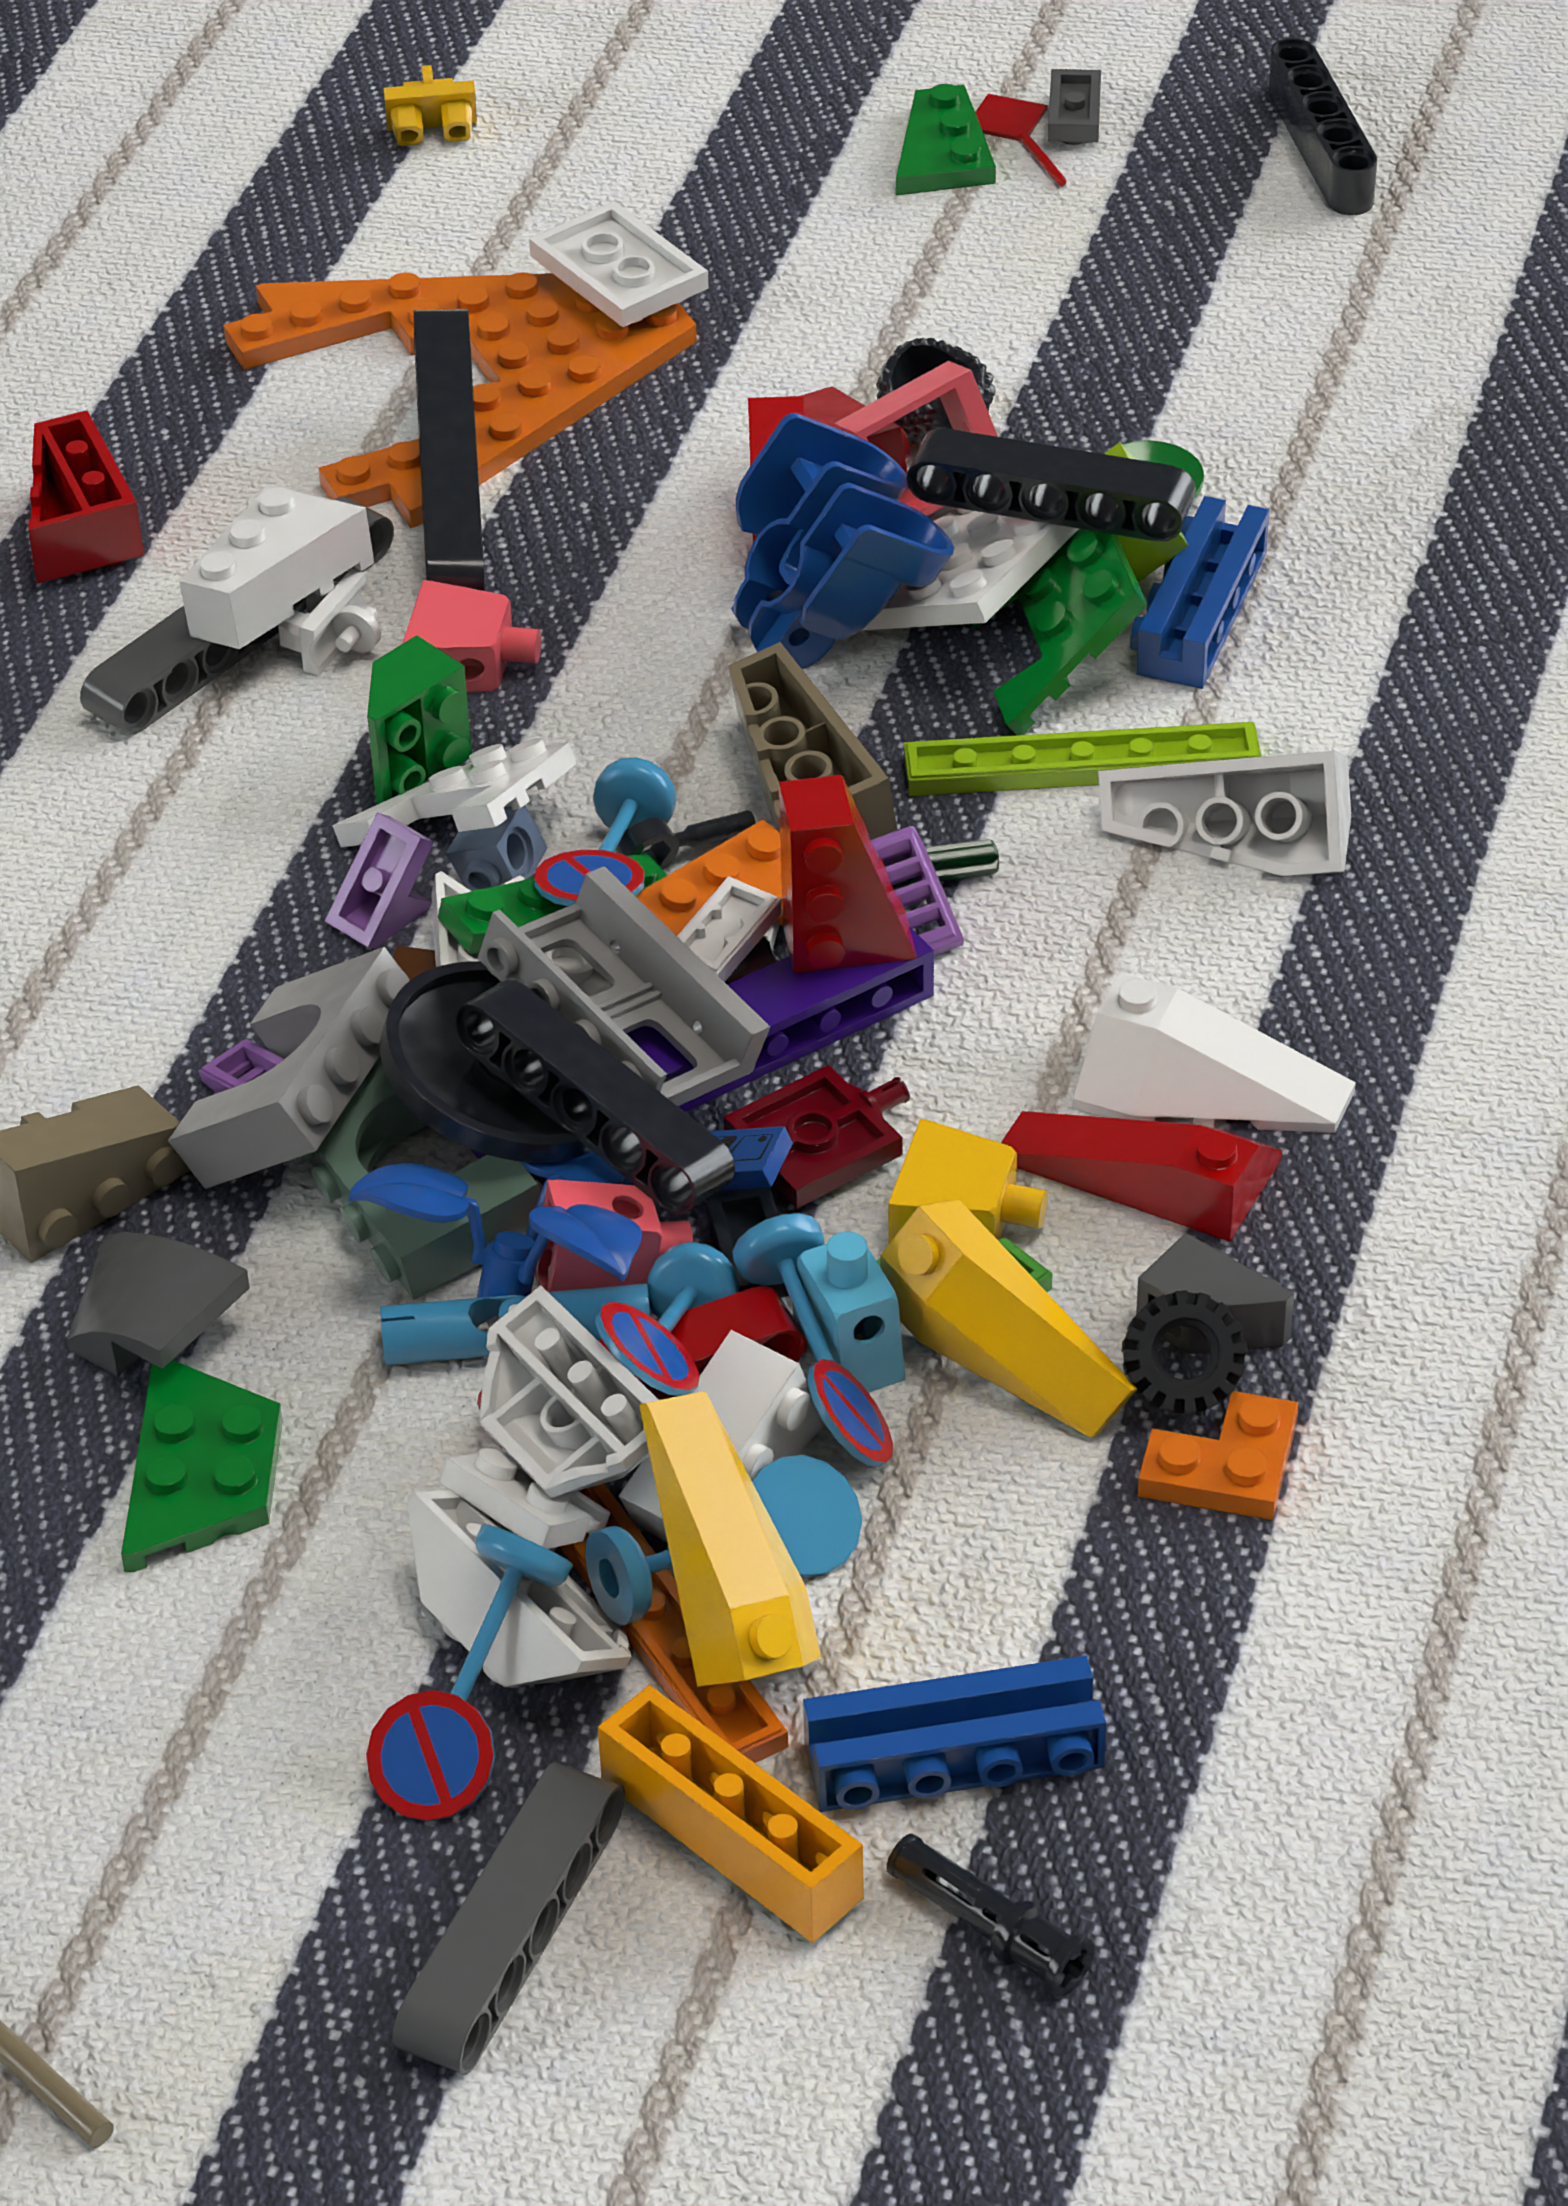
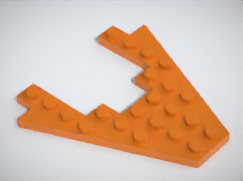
M404 272L395 274L390 279L263 283L256 285L257 303L264 313L251 314L242 320L223 325L226 344L242 368L246 370L391 328L411 356L415 355L414 310L468 309L471 357L490 382L489 384H478L473 387L479 486L697 342L696 323L680 303L673 304L651 314L639 322L622 327L553 273L531 274L526 272L512 275L419 278L413 273ZM419 439L409 442H398L388 448L360 456L346 457L339 462L319 467L320 486L329 499L334 500L339 497H348L365 507L392 500L410 528L417 527L423 523Z

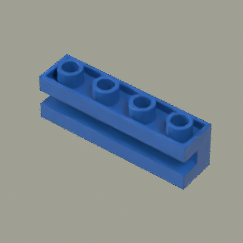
M1204 496L1195 516L1186 517L1181 532L1189 546L1164 565L1162 583L1154 582L1150 589L1145 617L1137 616L1132 627L1130 649L1137 651L1136 675L1200 689L1204 688L1266 556L1270 509L1247 505L1239 524L1234 525L1225 523L1226 500Z
M1087 1655L803 1699L804 1746L820 1812L844 1808L857 1810L876 1803L915 1797L933 1798L947 1792L985 1786L1003 1787L1017 1781L1055 1775L1074 1776L1087 1770L1100 1769L1105 1766L1106 1720L1100 1700L1093 1701V1674Z

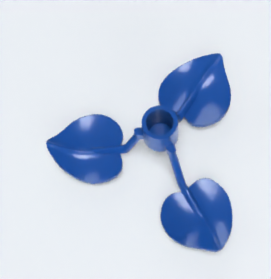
M594 1152L565 1161L544 1163L521 1162L528 1172L548 1178L543 1185L535 1209L529 1214L527 1232L525 1235L511 1231L500 1232L496 1235L495 1241L488 1245L485 1242L479 1204L476 1200L466 1197L468 1191L467 1182L435 1167L415 1163H400L378 1168L362 1177L352 1187L348 1202L369 1201L400 1214L430 1222L446 1223L457 1221L467 1216L474 1246L471 1262L483 1265L477 1298L508 1295L528 1296L531 1294L536 1267L549 1240L592 1262L623 1282L628 1275L630 1265L642 1240V1231L638 1224L611 1210L588 1204L573 1205L567 1210L561 1206L544 1207L548 1180L623 1183L625 1177Z

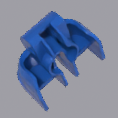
M790 413L780 421L739 484L736 494L738 525L742 532L757 535L748 553L745 565V580L734 598V605L731 610L740 625L749 630L748 636L757 652L781 642L801 669H805L821 660L832 648L835 640L847 639L863 630L879 615L902 584L914 587L931 584L953 555L955 547L942 528L917 509L898 501L908 488L907 475L888 454L858 436L797 413Z

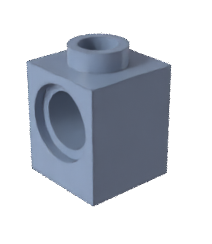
M525 805L517 810H512L511 806L505 807L504 811L507 819L496 827L458 832L446 855L464 887L473 891L502 885L519 875L525 879L532 877L548 847Z

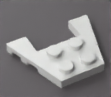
M535 738L517 744L508 751L504 750L502 744L480 749L469 756L471 763L440 771L429 778V782L334 824L333 828L340 847L361 845L377 812L391 816L406 826L418 819L452 815L458 832L496 827L507 819L504 811L505 807L511 806L512 810H517L530 801L527 790L534 786L537 787L538 791L546 789L577 765L569 742L544 745L542 738Z

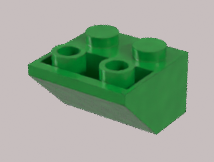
M418 635L372 663L367 719L376 805L429 782V778L440 771L460 766L470 759L469 756L472 754L465 667Z

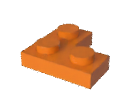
M1233 1391L1230 1395L1219 1440L1152 1428L1138 1478V1497L1274 1520L1297 1423L1299 1402Z

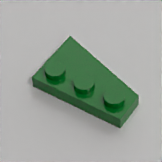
M939 84L929 89L915 90L896 175V195L996 184V165L965 85Z

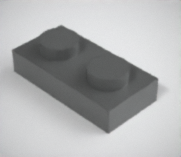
M1051 69L1048 141L1063 142L1069 145L1098 142L1101 70Z

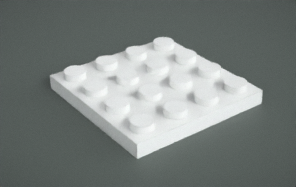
M945 506L927 517L942 528L951 539L955 547L953 555L931 584L922 587L902 584L879 615L863 630L986 623L1079 528Z

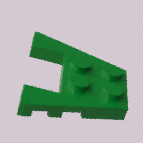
M1085 529L1077 530L998 610L1000 611L1019 598L1042 654L1040 660L993 691L1006 725L1016 735H1023L1032 727L1035 721L1030 715L1048 696L1056 701L1071 686L1067 676L1088 654L1096 659L1147 606V602L1117 535ZM973 623L972 625L977 627L981 623Z

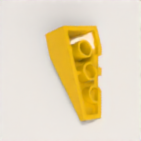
M960 1200L919 1206L881 1253L879 1266L895 1290L899 1305L900 1322L920 1343L1090 1438L1098 1437L1137 1390L1132 1382Z
M706 1391L639 1404L697 1687L745 1681L802 1667L821 1658L807 1588Z

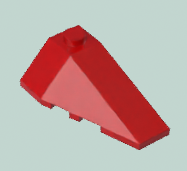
M1022 1111L1001 1141L1002 1144L1011 1146L1016 1151L1018 1169L1229 1242L1282 1160L1281 1149L1225 1130L1203 1125Z

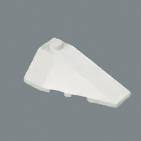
M1335 750L1098 771L1101 827L1104 832L1284 877L1344 872L1351 823L1348 757Z
M1118 972L1096 1013L1073 1098V1109L1107 1118L1155 1121V1117L1193 1118V1124L1215 1128V1119L1250 1120L1251 1124L1258 1130L1335 1133L1355 1092L1356 1082L1179 988Z

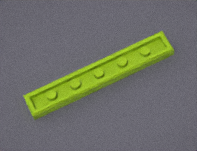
M1255 722L904 742V765L909 796L1099 785L1098 771L1262 757Z

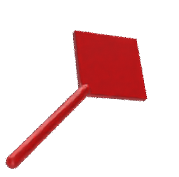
M987 94L975 112L983 134L1021 141L1059 186H1064L1067 182L1066 178L1030 136L1047 111L1048 105Z

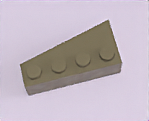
M781 642L728 665L738 717L776 830L780 832L779 782L834 775L843 776L866 825L870 840L897 830L888 776Z

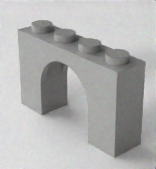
M385 947L277 986L250 1023V1026L269 1051L284 1058V1060L266 1073L247 1083L195 1101L168 1139V1142L205 1189L315 1152L379 1058L381 1032L391 1003L402 987L410 981Z

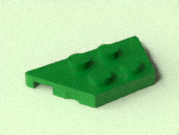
M173 1360L163 1369L152 1364L121 1551L124 1572H136L147 1568L145 1556L181 1543L186 1553L213 1544L222 1536L229 1534L239 1535L269 1524L283 1424L280 1403Z

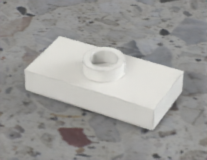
M728 876L677 937L725 982L782 914V899Z

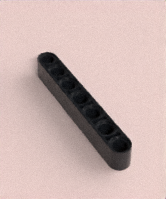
M468 309L414 310V352L426 580L484 591V559Z

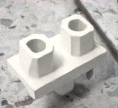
M350 569L339 582L333 581L335 589L320 597L314 591L305 597L307 613L309 615L293 610L294 615L278 624L280 645L302 653L304 672L319 676L340 651L348 652L351 649L355 652L366 653L371 651L381 640L382 632L379 623L376 621L379 617L378 612L375 608L365 604L361 594L362 586L367 581L366 573Z

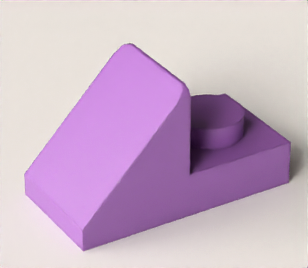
M377 812L325 922L363 945L375 949L429 909L432 902L411 889L434 841L391 816Z

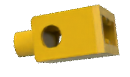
M920 1119L888 1203V1243L893 1240L919 1206L960 1200L997 1240L1001 1238L1006 1223L1041 1229L1047 1210L1048 1191L1016 1185L1017 1153L1011 1146L930 1120Z

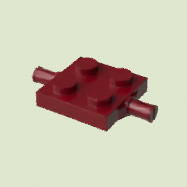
M827 1065L725 1115L724 1130L785 1126L793 1144L773 1185L796 1208H799L903 1155V1137L883 1118L882 1113L908 1102L910 1094L904 1081L901 1082L899 1077H894L891 1081L869 1092L863 1091L861 1088L847 1083L830 1065Z

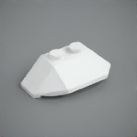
M541 1285L488 1328L486 1347L490 1354L483 1376L479 1422L486 1432L550 1498L621 1479L650 1456L639 1404L658 1401V1399Z
M450 1489L413 1491L407 1505L420 1601L442 1623L441 1626L444 1632L452 1639L461 1642L470 1652L506 1572V1569L479 1554L475 1544L476 1536L482 1523L501 1528L513 1534L515 1533ZM569 1575L566 1581L557 1587L542 1585L523 1577L486 1657L483 1670L494 1682L503 1687L515 1688L521 1685L553 1683L624 1669L627 1667L632 1656L628 1650L629 1643L626 1632L619 1625L611 1621L602 1608Z

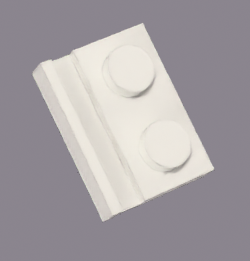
M483 1448L479 1452L447 1458L439 1480L440 1484L518 1536L546 1549L583 1541L586 1532L591 1534L593 1531L605 1528L611 1513L579 1491L550 1498L503 1448L501 1451L493 1448Z

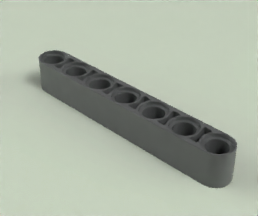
M339 497L334 499L336 501L365 507L362 504L348 497ZM366 507L375 564L390 548L394 537V527L390 519ZM349 570L334 578L333 581L339 582ZM303 598L295 603L293 610L306 614V599ZM183 605L95 667L88 674L80 691L82 707L128 734H137L278 634V625L241 649L190 637Z

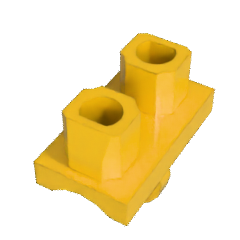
M432 65L421 66V81L403 82V86L384 88L387 131L394 132L398 145H418L424 140L423 128L443 126L444 139L450 142L468 141L470 139L472 124H477L474 80L453 82V78L433 79Z

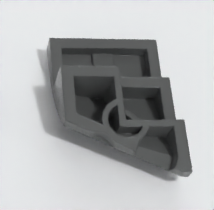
M122 1232L108 1234L101 1243L66 1340L68 1350L117 1377L139 1357L163 1369L250 1289L248 1271L218 1255L170 1238L144 1233Z

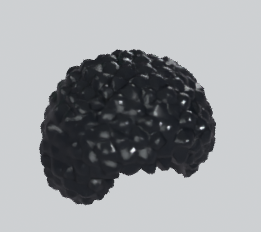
M932 337L927 339L916 338L897 346L893 355L884 363L881 375L876 383V387L879 390L877 400L943 363L950 361L972 371L989 413L990 404L996 392L995 386L992 384L994 376L992 373L986 372L987 366L980 363L977 356H973L972 353L966 352L961 347H953L950 344H946L944 340L936 341ZM940 397L894 421L905 431L909 443L917 444L918 446H920L923 437L929 431L937 428L953 429Z

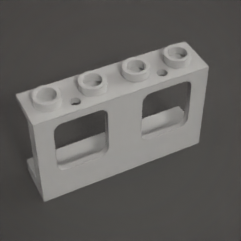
M605 866L586 873L575 904L523 926L517 927L501 910L492 913L478 955V959L501 982L509 979L524 984L675 1105L680 1106L753 1072L770 1026ZM559 946H569L575 949L609 982L611 988L588 997L545 952ZM643 1026L655 1028L694 1066V1069L664 1083L667 1074L626 1033Z

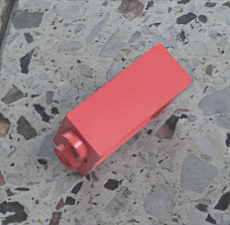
M950 361L943 363L834 423L837 429L868 441L867 436L940 397L954 430L998 437L972 371ZM910 489L905 490L898 500L917 509L926 516L945 507L921 501L913 495Z

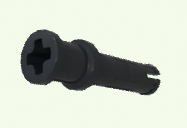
M913 1833L904 1836L893 1848L886 1865L888 1874L901 1879L940 1906L944 1911L955 1916L989 1939L995 1957L1005 1965L1018 1963L1043 1980L1044 1990L1054 1998H1063L1070 1994L1084 1978L1095 1953V1944L1091 1939L1083 1934L1069 1935L1045 1919L1044 1909L1033 1901L1013 1902L977 1878L970 1871L962 1868L925 1844L920 1837ZM940 1877L975 1901L974 1905L940 1883ZM1039 1944L1049 1950V1955L1039 1948Z

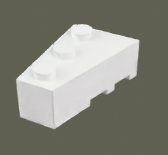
M267 484L179 581L190 637L241 649L294 615L293 605L314 591L316 595L322 597L335 589L333 579L353 566L359 571H363L374 564L366 507Z
M733 1330L729 1332L701 1373L698 1387L692 1392L706 1391L751 1481L759 1470L781 1457L797 1456L825 1425L812 1401L806 1378L799 1363ZM649 1456L641 1462L619 1497L635 1526L667 1542Z

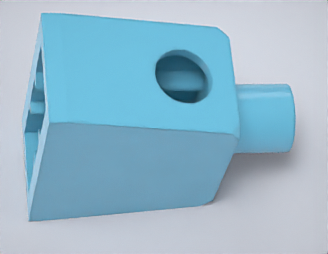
M840 1232L833 1235L827 1244L803 1251L797 1257L796 1269L834 1362L847 1369L865 1387L868 1393L905 1381L898 1299L895 1290L867 1247L864 1237L855 1232ZM793 1306V1317L795 1318L796 1322L798 1323L799 1327L804 1333ZM862 1333L864 1340H857L854 1338V1335Z

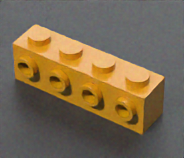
M650 1684L598 1726L601 1778L624 1786L625 1800L811 1943L818 1940L864 1899L863 1844Z

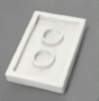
M615 201L529 238L530 256L622 327L639 322L651 314L673 304L681 303L685 299L709 289L708 270Z

